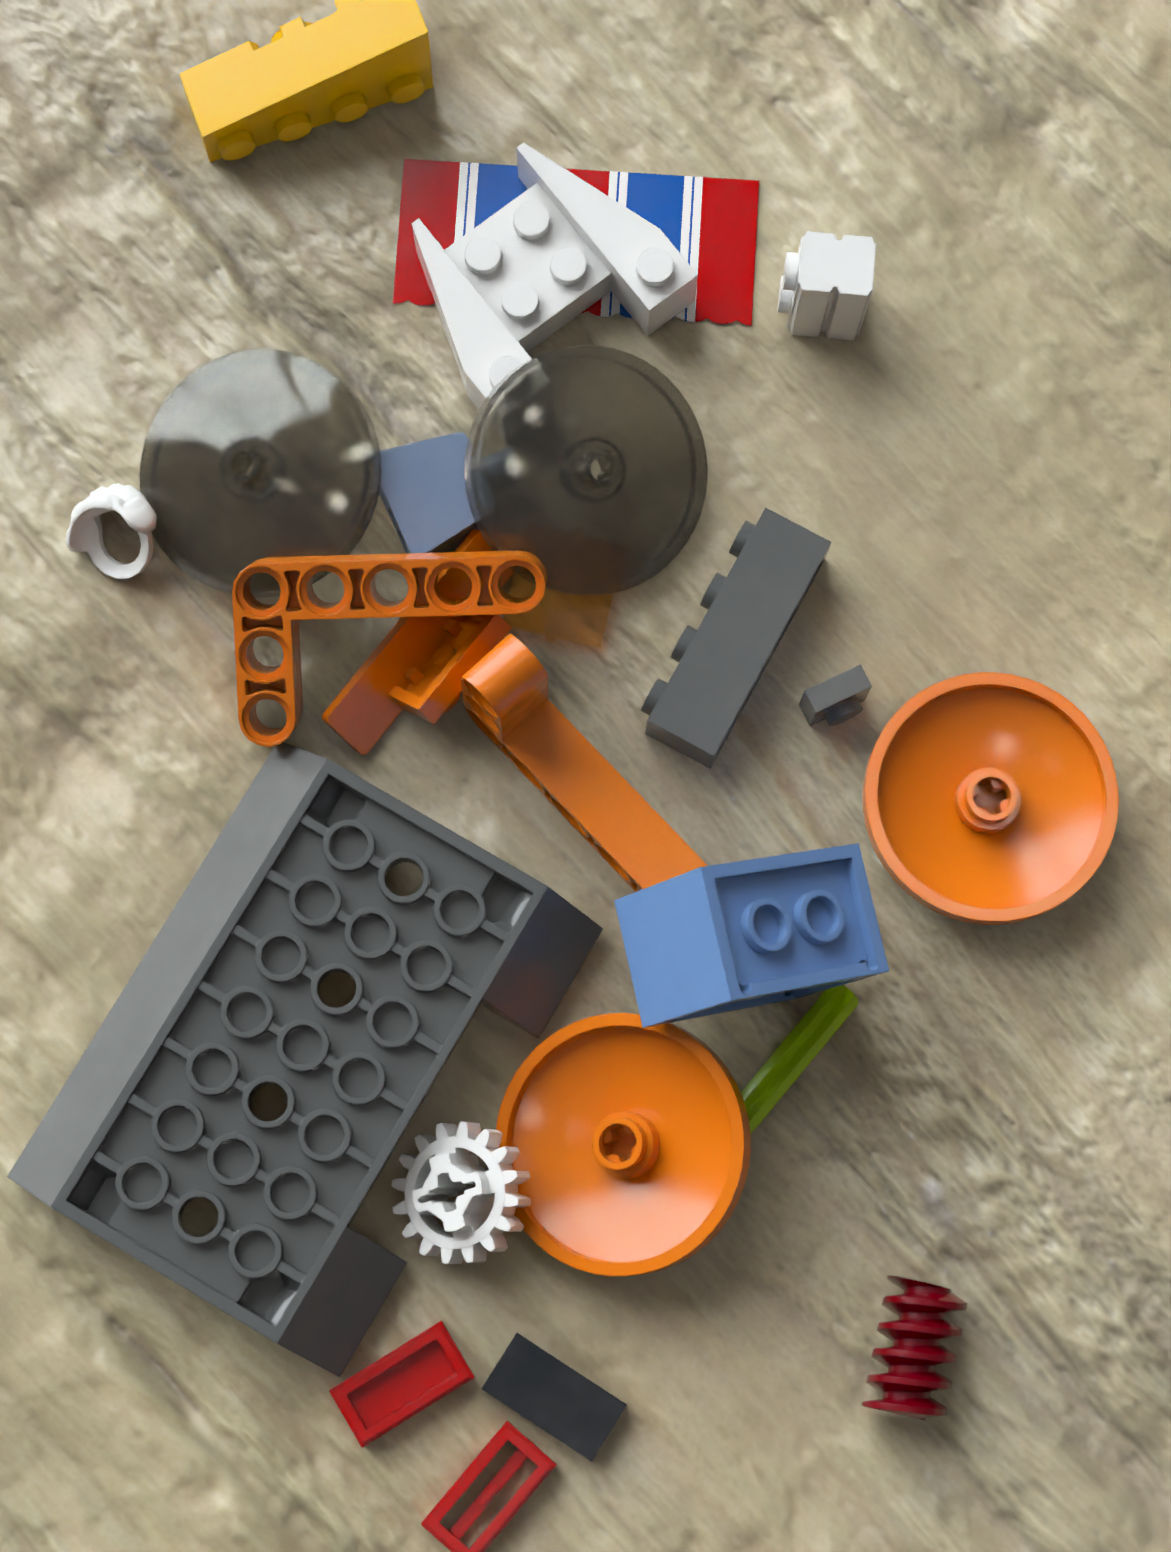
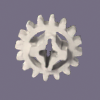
M461 1121L458 1128L456 1124H436V1137L419 1134L414 1138L416 1146L420 1151L418 1155L401 1154L399 1158L401 1164L409 1171L407 1178L392 1180V1187L405 1193V1201L399 1202L392 1207L393 1213L409 1215L411 1222L406 1225L402 1235L404 1238L424 1237L419 1253L423 1256H438L441 1253L443 1264H462L463 1259L467 1263L485 1262L487 1250L490 1252H504L508 1249L506 1239L502 1234L504 1231L521 1232L524 1227L521 1221L514 1216L516 1207L531 1206V1199L529 1197L518 1194V1185L530 1178L529 1171H515L511 1164L517 1159L520 1151L517 1147L503 1146L499 1148L503 1135L499 1130L484 1129L481 1132L480 1123ZM477 1155L486 1163L489 1168L488 1171L479 1166ZM466 1184L476 1185L474 1188L464 1190V1194L458 1196L456 1201H447L449 1197L456 1196L458 1191L465 1189ZM433 1215H435L443 1221L444 1229L439 1225V1223L436 1221Z

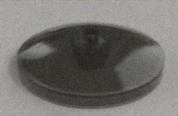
M580 345L556 349L531 358L508 373L492 389L477 412L471 426L464 459V478L466 494L473 518L492 551L519 550L530 552L538 557L546 568L548 577L547 590L569 595L594 596L613 594L640 585L662 571L678 556L694 532L703 509L707 490L708 464L704 439L698 421L690 405L670 379L645 360L630 353L604 346ZM595 460L598 461L601 468L597 479L591 473V464ZM522 566L509 567L516 574L536 585L535 577L530 570Z
M276 349L243 350L227 354L201 366L187 376L166 398L156 413L144 442L139 472L140 492L147 498L148 503L156 514L157 521L152 534L169 559L193 579L214 589L232 594L233 582L239 572L257 559L266 557L350 555L363 537L377 505L381 484L379 442L374 425L360 399L349 386L326 368L304 356ZM254 462L252 471L247 474L249 466ZM262 572L255 573L252 576L250 590L254 598L280 596L279 583L273 576ZM317 572L313 577L312 584L321 580L331 572Z

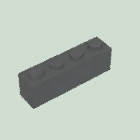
M766 507L756 525L747 520L744 522L729 551L730 554L737 557L727 577L719 573L715 574L700 603V606L708 609V612L698 630L687 625L671 655V659L679 662L668 683L659 678L656 680L642 706L641 711L649 715L646 724V735L711 769L823 565L831 545L829 540Z

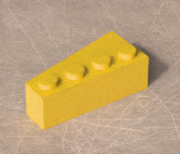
M335 0L334 3L337 11L314 23L304 22L301 17H298L279 26L280 30L272 36L270 43L259 48L257 43L247 41L179 73L188 105L209 162L222 158L224 160L241 159L252 153L255 147L278 139L281 141L297 140L307 135L314 127L335 120L338 122H350L362 117L370 108L391 101L394 103L410 102L421 96L425 90L433 88L429 34L417 1Z

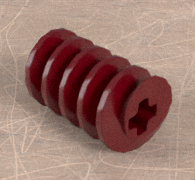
M888 1275L887 1279L904 1290L903 1294L885 1296L882 1302L884 1307L899 1316L898 1320L880 1322L877 1326V1331L893 1341V1346L875 1348L871 1356L886 1366L888 1372L867 1376L866 1383L882 1393L883 1396L882 1399L864 1401L861 1406L924 1421L926 1418L946 1415L947 1408L930 1397L932 1391L951 1389L952 1381L937 1372L935 1368L936 1365L956 1362L957 1355L940 1343L941 1339L961 1336L962 1329L946 1319V1313L966 1310L968 1303L951 1293V1289L922 1281Z

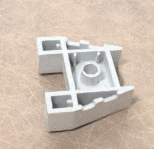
M525 143L519 145L516 151L518 178L528 190L448 248L443 249L419 218L412 223L416 252L440 314L449 345L456 359L466 393L504 442L552 407L551 382L527 352L610 291L646 335L649 336L695 302L698 274L660 228Z

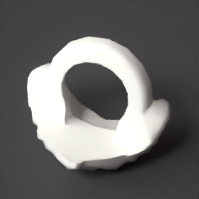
M117 483L110 485L108 488L102 486L91 492L89 497L74 507L71 514V524L67 530L66 545L71 552L87 551L94 565L104 574L116 579L131 578L143 572L152 559L154 543L151 532L155 529L157 517L147 498L132 485L124 486ZM114 510L124 518L131 528L138 532L141 548L140 554L134 562L123 564L108 554L103 543V530L99 519L100 514Z

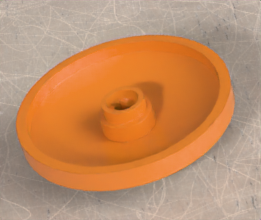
M978 672L948 678L929 686L908 700L892 716L876 741L867 763L862 791L864 820L870 842L878 859L892 879L908 895L932 911L951 919L980 925H1004L1033 919L1051 911L1078 892L1094 875L1109 850L1115 833L1119 808L1118 783L1111 756L1100 734L1085 714L1067 698L1044 684L1025 677L998 672Z
M607 1013L591 1016L569 1024L546 1038L528 1055L514 1074L503 1097L496 1123V1130L503 1133L499 1148L503 1146L517 1147L520 1154L511 1165L515 1171H529L530 1178L527 1181L518 1185V1194L529 1197L531 1199V1206L516 1207L514 1216L524 1225L523 1230L549 1255L564 1264L592 1274L605 1276L651 1274L668 1269L693 1256L718 1234L732 1215L742 1194L749 1170L751 1153L749 1119L743 1097L729 1069L707 1044L692 1033L672 1023L643 1028L640 1014Z

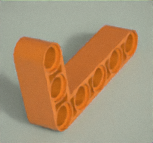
M519 550L291 556L257 559L239 572L233 582L232 589L238 719L241 731L253 743L270 747L279 745L288 739L301 721L303 693L299 620L525 613L535 608L544 596L548 579L545 566L535 555ZM512 566H522L530 570L536 581V588L533 593L522 598L512 597L507 594L502 588L500 580L504 570ZM451 567L460 568L465 571L471 579V593L467 597L458 600L445 596L438 585V576L441 571ZM386 569L400 572L407 580V596L398 601H389L381 597L375 586L378 572ZM330 571L339 576L344 585L342 600L329 603L317 597L312 586L313 577L317 572ZM255 573H268L277 580L281 590L277 603L263 604L257 601L251 594L250 581ZM261 636H268L277 640L282 646L284 653L282 664L271 667L260 663L254 655V640ZM270 699L280 703L286 712V725L280 728H270L262 724L256 713L257 702Z
M507 635L460 678L464 708L474 723L635 892L699 867L708 866L548 700V674L535 655L514 635Z

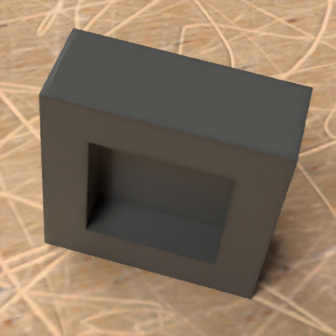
M860 664L805 690L799 706L809 726L825 719L830 727L851 719L863 710L860 703L865 701L872 685Z

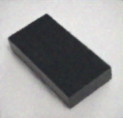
M516 1333L481 1388L591 1462L627 1406L626 1403L519 1333Z

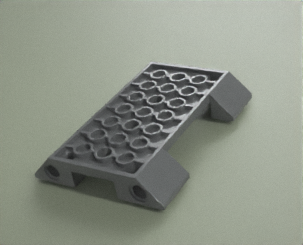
M282 742L279 745H275L7 1177L57 1212L278 1345L341 1377L408 1263L349 1228L355 1215L482 1001L485 1008L539 1039L603 928L547 885L331 760ZM402 862L416 865L423 873L421 887L409 896H398L392 893L386 886V877L389 870ZM335 972L350 975L356 983V993L352 1001L339 1008L325 1005L319 996L321 982L325 977ZM267 1084H275L282 1087L288 1098L285 1112L281 1117L273 1121L257 1119L251 1108V1100L255 1091ZM207 1198L217 1208L218 1221L215 1228L209 1234L194 1237L185 1230L182 1223V1213L186 1205L192 1200Z

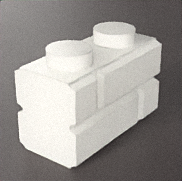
M807 231L804 237H801L798 253L786 252L784 273L780 279L777 311L788 313L787 329L790 330L791 335L819 337L821 332H825L827 338L855 340L856 336L860 333L873 291L876 243H874L872 237L844 235L841 240H837L833 233Z

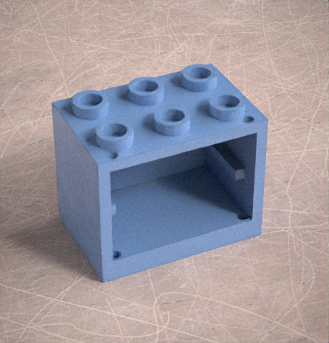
M859 843L699 867L614 900L643 1028L794 1000L889 972Z

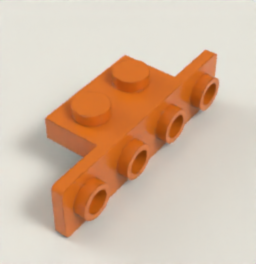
M474 529L455 552L502 550L486 533ZM516 566L509 567L502 572L500 579L502 587L515 572ZM451 567L439 573V589L448 598L463 599L471 593V579L465 571L460 568ZM500 615L401 617L323 712L322 720L354 751L362 755H366L402 710L435 724L442 714L448 712L457 703L462 691L460 678L499 644L512 627Z

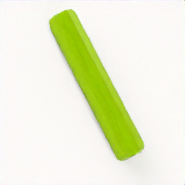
M842 985L825 990L740 1092L748 1114L751 1134L858 1006V998L846 986Z

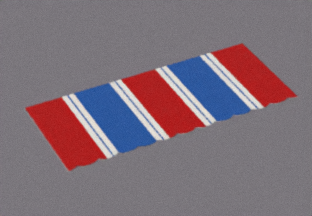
M404 159L392 304H400L405 301H410L420 306L435 304L416 252L412 223L419 218L445 250L528 190L518 178V166ZM566 169L660 228L698 274L695 302L672 319L679 317L686 322H701L709 319L717 324H730L739 321L741 324L752 326L759 180ZM611 291L580 313L589 312L599 317H609L617 313L625 318L633 319Z

